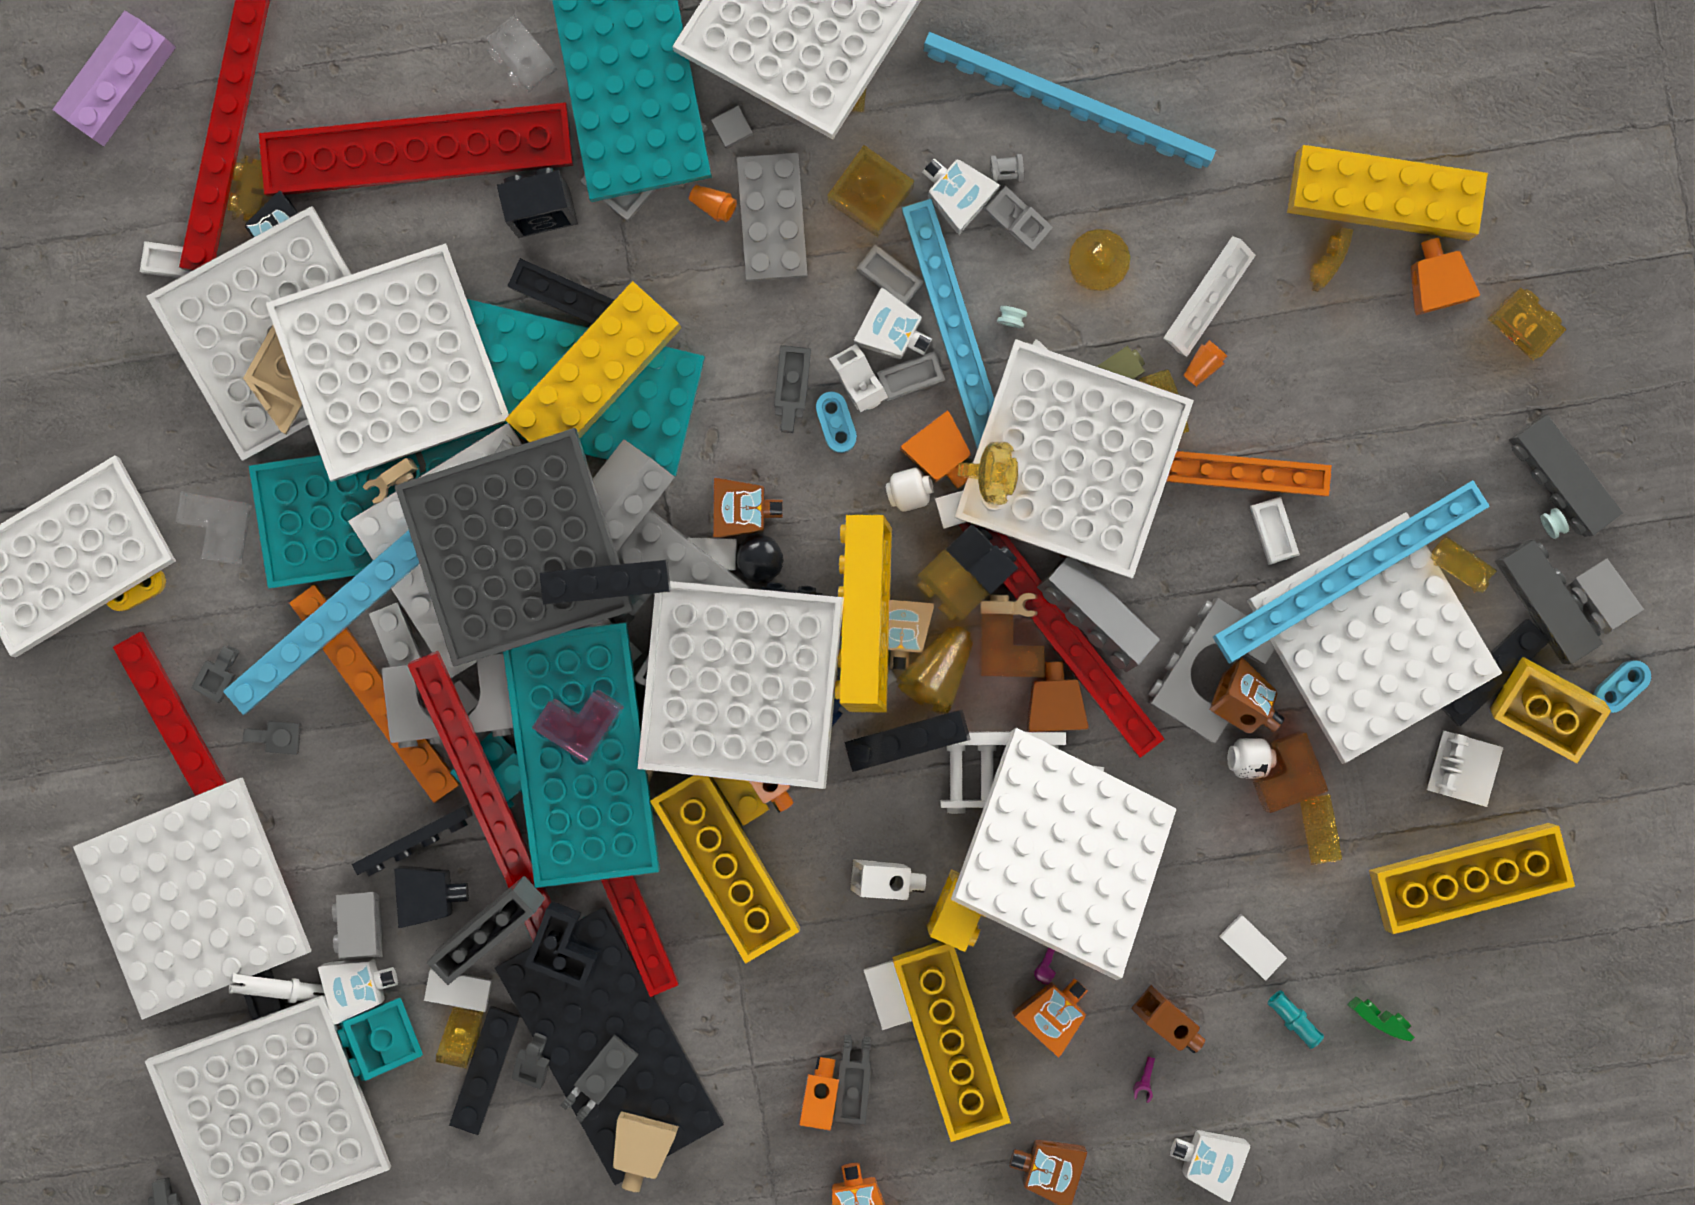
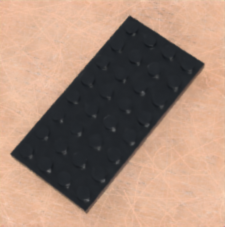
M605 906L578 920L570 940L599 952L584 989L525 967L524 965L531 947L497 965L495 970L532 1037H534L535 1033L547 1037L542 1055L550 1060L549 1068L566 1098L575 1088L574 1084L614 1035L639 1054L599 1105L596 1104L584 1120L580 1122L612 1182L616 1186L623 1182L625 1176L624 1171L613 1168L616 1127L621 1111L678 1126L676 1136L667 1156L723 1126L724 1121L656 998L649 996L635 960ZM582 1091L571 1106L576 1116L579 1110L590 1100Z

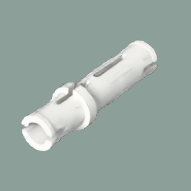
M232 973L230 981L243 983V985L229 984V994L236 993L288 999L289 1003L308 1001L322 996L313 994L314 992L324 993L322 984L303 983L296 978L286 981Z

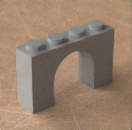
M1214 598L1212 602L1207 600L1203 604L1197 615L1201 618L1195 629L1190 626L1181 640L1185 645L1178 655L1176 653L1171 655L1164 667L1168 670L1162 681L1157 679L1148 692V695L1151 696L1148 701L1149 704L1211 743H1216L1228 721L1209 710L1211 704L1196 692L1191 681V667L1195 657L1201 650L1216 643L1213 636L1246 617L1245 614L1219 598ZM1268 640L1245 655L1258 664H1266L1275 648L1271 641Z
M495 654L477 659L480 698L476 708L468 716L478 739L480 738V732L492 731L493 737L511 735L513 722L504 655ZM408 666L382 668L390 743L398 742L399 748L418 746L417 740L430 738V744L442 743L431 716L421 703L419 690Z

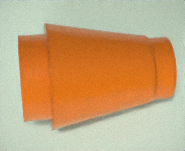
M696 184L689 195L690 202L694 203L717 222L721 220L728 222L736 209L737 200L733 199L730 193Z
M1209 340L1205 345L1201 344L1183 376L1197 387L1225 364L1223 361L1227 358V355Z

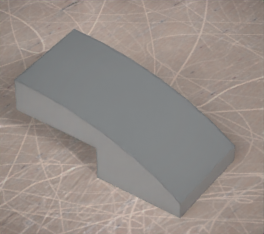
M1002 185L983 207L986 213L1031 251L1036 248L1053 228L1032 207L1027 206L1006 185Z

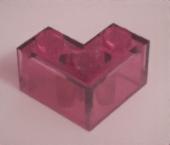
M596 690L591 694L579 714L558 700L553 699L548 702L532 729L586 763L592 759L625 706L600 690Z

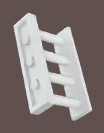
M1024 731L1059 749V745H1066V732ZM969 732L971 740L947 746V751H950V800H940L941 808H947V813L951 814L966 813V808H984L993 783V751H996V745L1007 744L1011 732ZM965 745H978V751H981V800H962V751H965Z

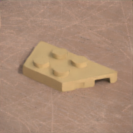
M272 325L243 379L280 431L287 435L303 405L274 325Z

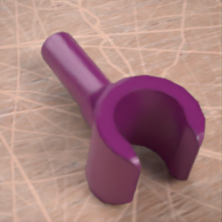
M1049 947L1043 961L1034 971L1035 978L1044 985H1048L1056 974L1054 970L1048 967L1052 962L1055 950Z
M1148 1056L1141 1081H1138L1133 1086L1135 1100L1137 1099L1138 1092L1142 1089L1148 1091L1146 1103H1149L1153 1098L1150 1077L1155 1058Z

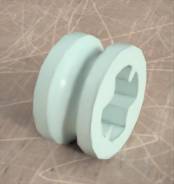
M1009 306L1000 307L1002 316L998 317V323L1014 328H1024L1022 318L1027 316L1026 311Z
M1553 508L1549 515L1544 513L1540 516V519L1548 535L1556 539L1559 537L1560 532L1563 534L1569 532V525L1562 512L1557 508Z

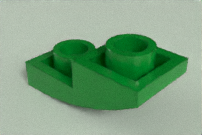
M1356 996L1347 1004L1356 1014L1384 1033L1410 1042L1415 1038L1408 1031L1411 1027L1410 1023L1400 1013L1394 1016L1386 1010L1378 1017L1381 1011L1369 999L1363 1002Z

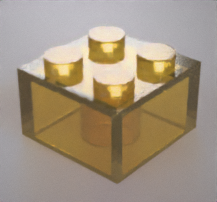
M863 145L827 195L828 203L878 238L913 190L915 181Z
M945 549L916 576L920 581L916 585L928 599L934 596L941 603L938 609L950 621L954 618L962 621L989 595Z

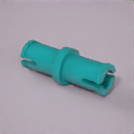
M1282 990L1270 997L1267 1003L1268 1006L1285 1021L1284 1026L1289 1031L1293 1030L1307 1044L1309 1049H1313L1324 1039V1034L1307 1019V1013L1302 1008L1298 1009Z

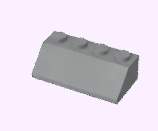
M626 440L620 443L593 478L616 552L675 478Z

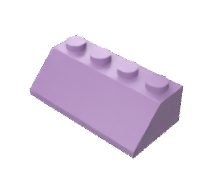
M124 10L52 110L93 140L105 146L176 47L143 21Z

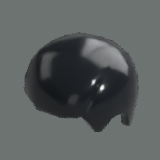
M761 534L748 536L738 546L736 563L739 571L747 580L758 584L770 582L780 574L783 567V554L776 541L771 537Z

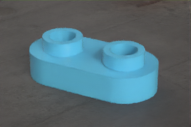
M826 392L819 397L816 403V412L826 443L831 450L837 453L848 452L854 447L857 435L847 403L839 393ZM827 404H836L838 407L837 411L834 414H829L825 409ZM837 433H845L847 440L844 443H838L835 440Z
M1641 661L1624 662L1596 687L1594 696L1605 701L1612 713L1621 711L1649 685L1651 681L1649 667ZM1631 670L1636 674V678L1632 682L1628 679V673ZM1608 691L1613 694V699L1609 703L1605 700V694Z

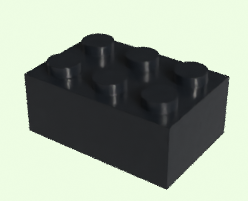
M544 168L535 171V176L522 178V175L510 176L504 179V183L497 184L505 222L518 238L578 225L570 188L559 170L553 171V168Z

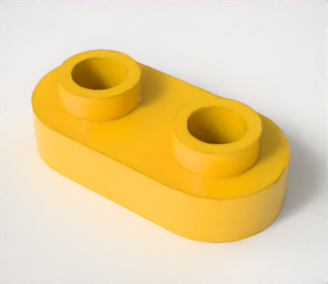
M159 571L150 577L151 584L148 587H145L143 582L124 592V597L121 601L114 598L106 604L115 611H127L157 596L165 588L166 578L164 573Z

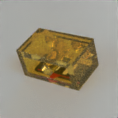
M1520 287L1501 303L1488 317V320L1533 361L1542 357L1567 329L1561 325L1562 320L1556 313L1550 310L1546 311L1538 303L1539 298L1532 291L1524 290Z

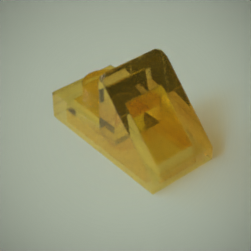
M453 1006L436 1054V1062L467 1068L469 1059L473 1057L484 1014L483 1011Z

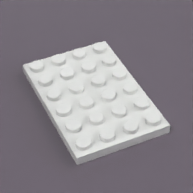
M114 455L0 524V638L10 656L18 657L176 562L119 457Z

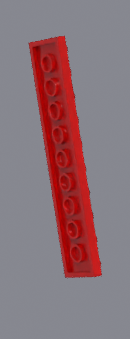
M566 102L258 133L264 194L267 197L274 196L278 191L289 195L573 166L568 106Z

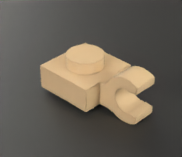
M405 458L382 473L380 477L366 482L363 488L369 490L373 486H377L380 489V494L372 501L374 504L380 503L388 496L390 486L411 481L414 478L412 473L418 470L412 459Z
M1025 593L1015 602L1009 601L1008 595H990V601H981V614H1020L1026 617H1034L1037 615V611H1028L1025 608V603L1029 599H1037V595Z

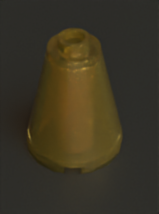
M955 626L954 628L947 627L899 675L896 683H899L897 687L922 706L924 702L934 705L931 709L933 712L942 715L950 713L973 646V641L970 639L971 634L960 626Z

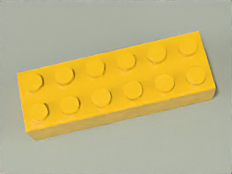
M1302 145L1295 156L1287 213L1469 241L1479 234L1488 173Z
M632 281L505 420L529 442L573 428L577 429L579 438H581L681 329L680 324Z
M846 515V524H841L840 540L841 543H845V555H840L839 572L844 574V586H839L838 597L844 598L841 627L842 645L841 649H839L837 667L841 668L840 680L835 682V698L840 699V704L849 712L887 713L892 527L884 515Z
M692 775L650 800L745 964L800 932L799 924L712 777Z
M1551 823L1369 870L1384 929L1391 934L1401 933L1575 887L1560 827Z
M940 941L892 957L950 1141L960 1140L1011 1123L955 947Z

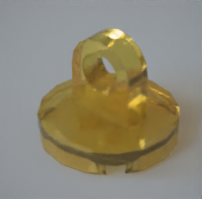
M1094 229L1085 232L1076 239L1069 251L1068 263L1071 275L1079 285L1088 290L1103 291L1114 288L1124 279L1129 270L1131 257L1128 246L1119 235L1110 230Z
M991 442L985 447L980 464L959 463L957 476L978 479L980 493L988 504H1006L1009 501L1007 496L1013 494L1018 480L1017 458H1012L1011 454L1014 449L1008 442Z

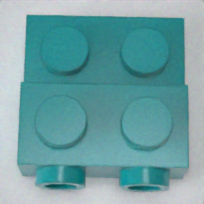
M491 732L480 744L511 809L515 805L511 800L519 792L522 793L517 751L504 736L493 737ZM453 769L450 773L460 782L455 769Z
M401 997L366 1010L339 1023L341 1029L337 1030L343 1048L348 1046L352 1058L348 1059V1062L353 1070L354 1077L360 1076L362 1081L369 1080L423 1056Z

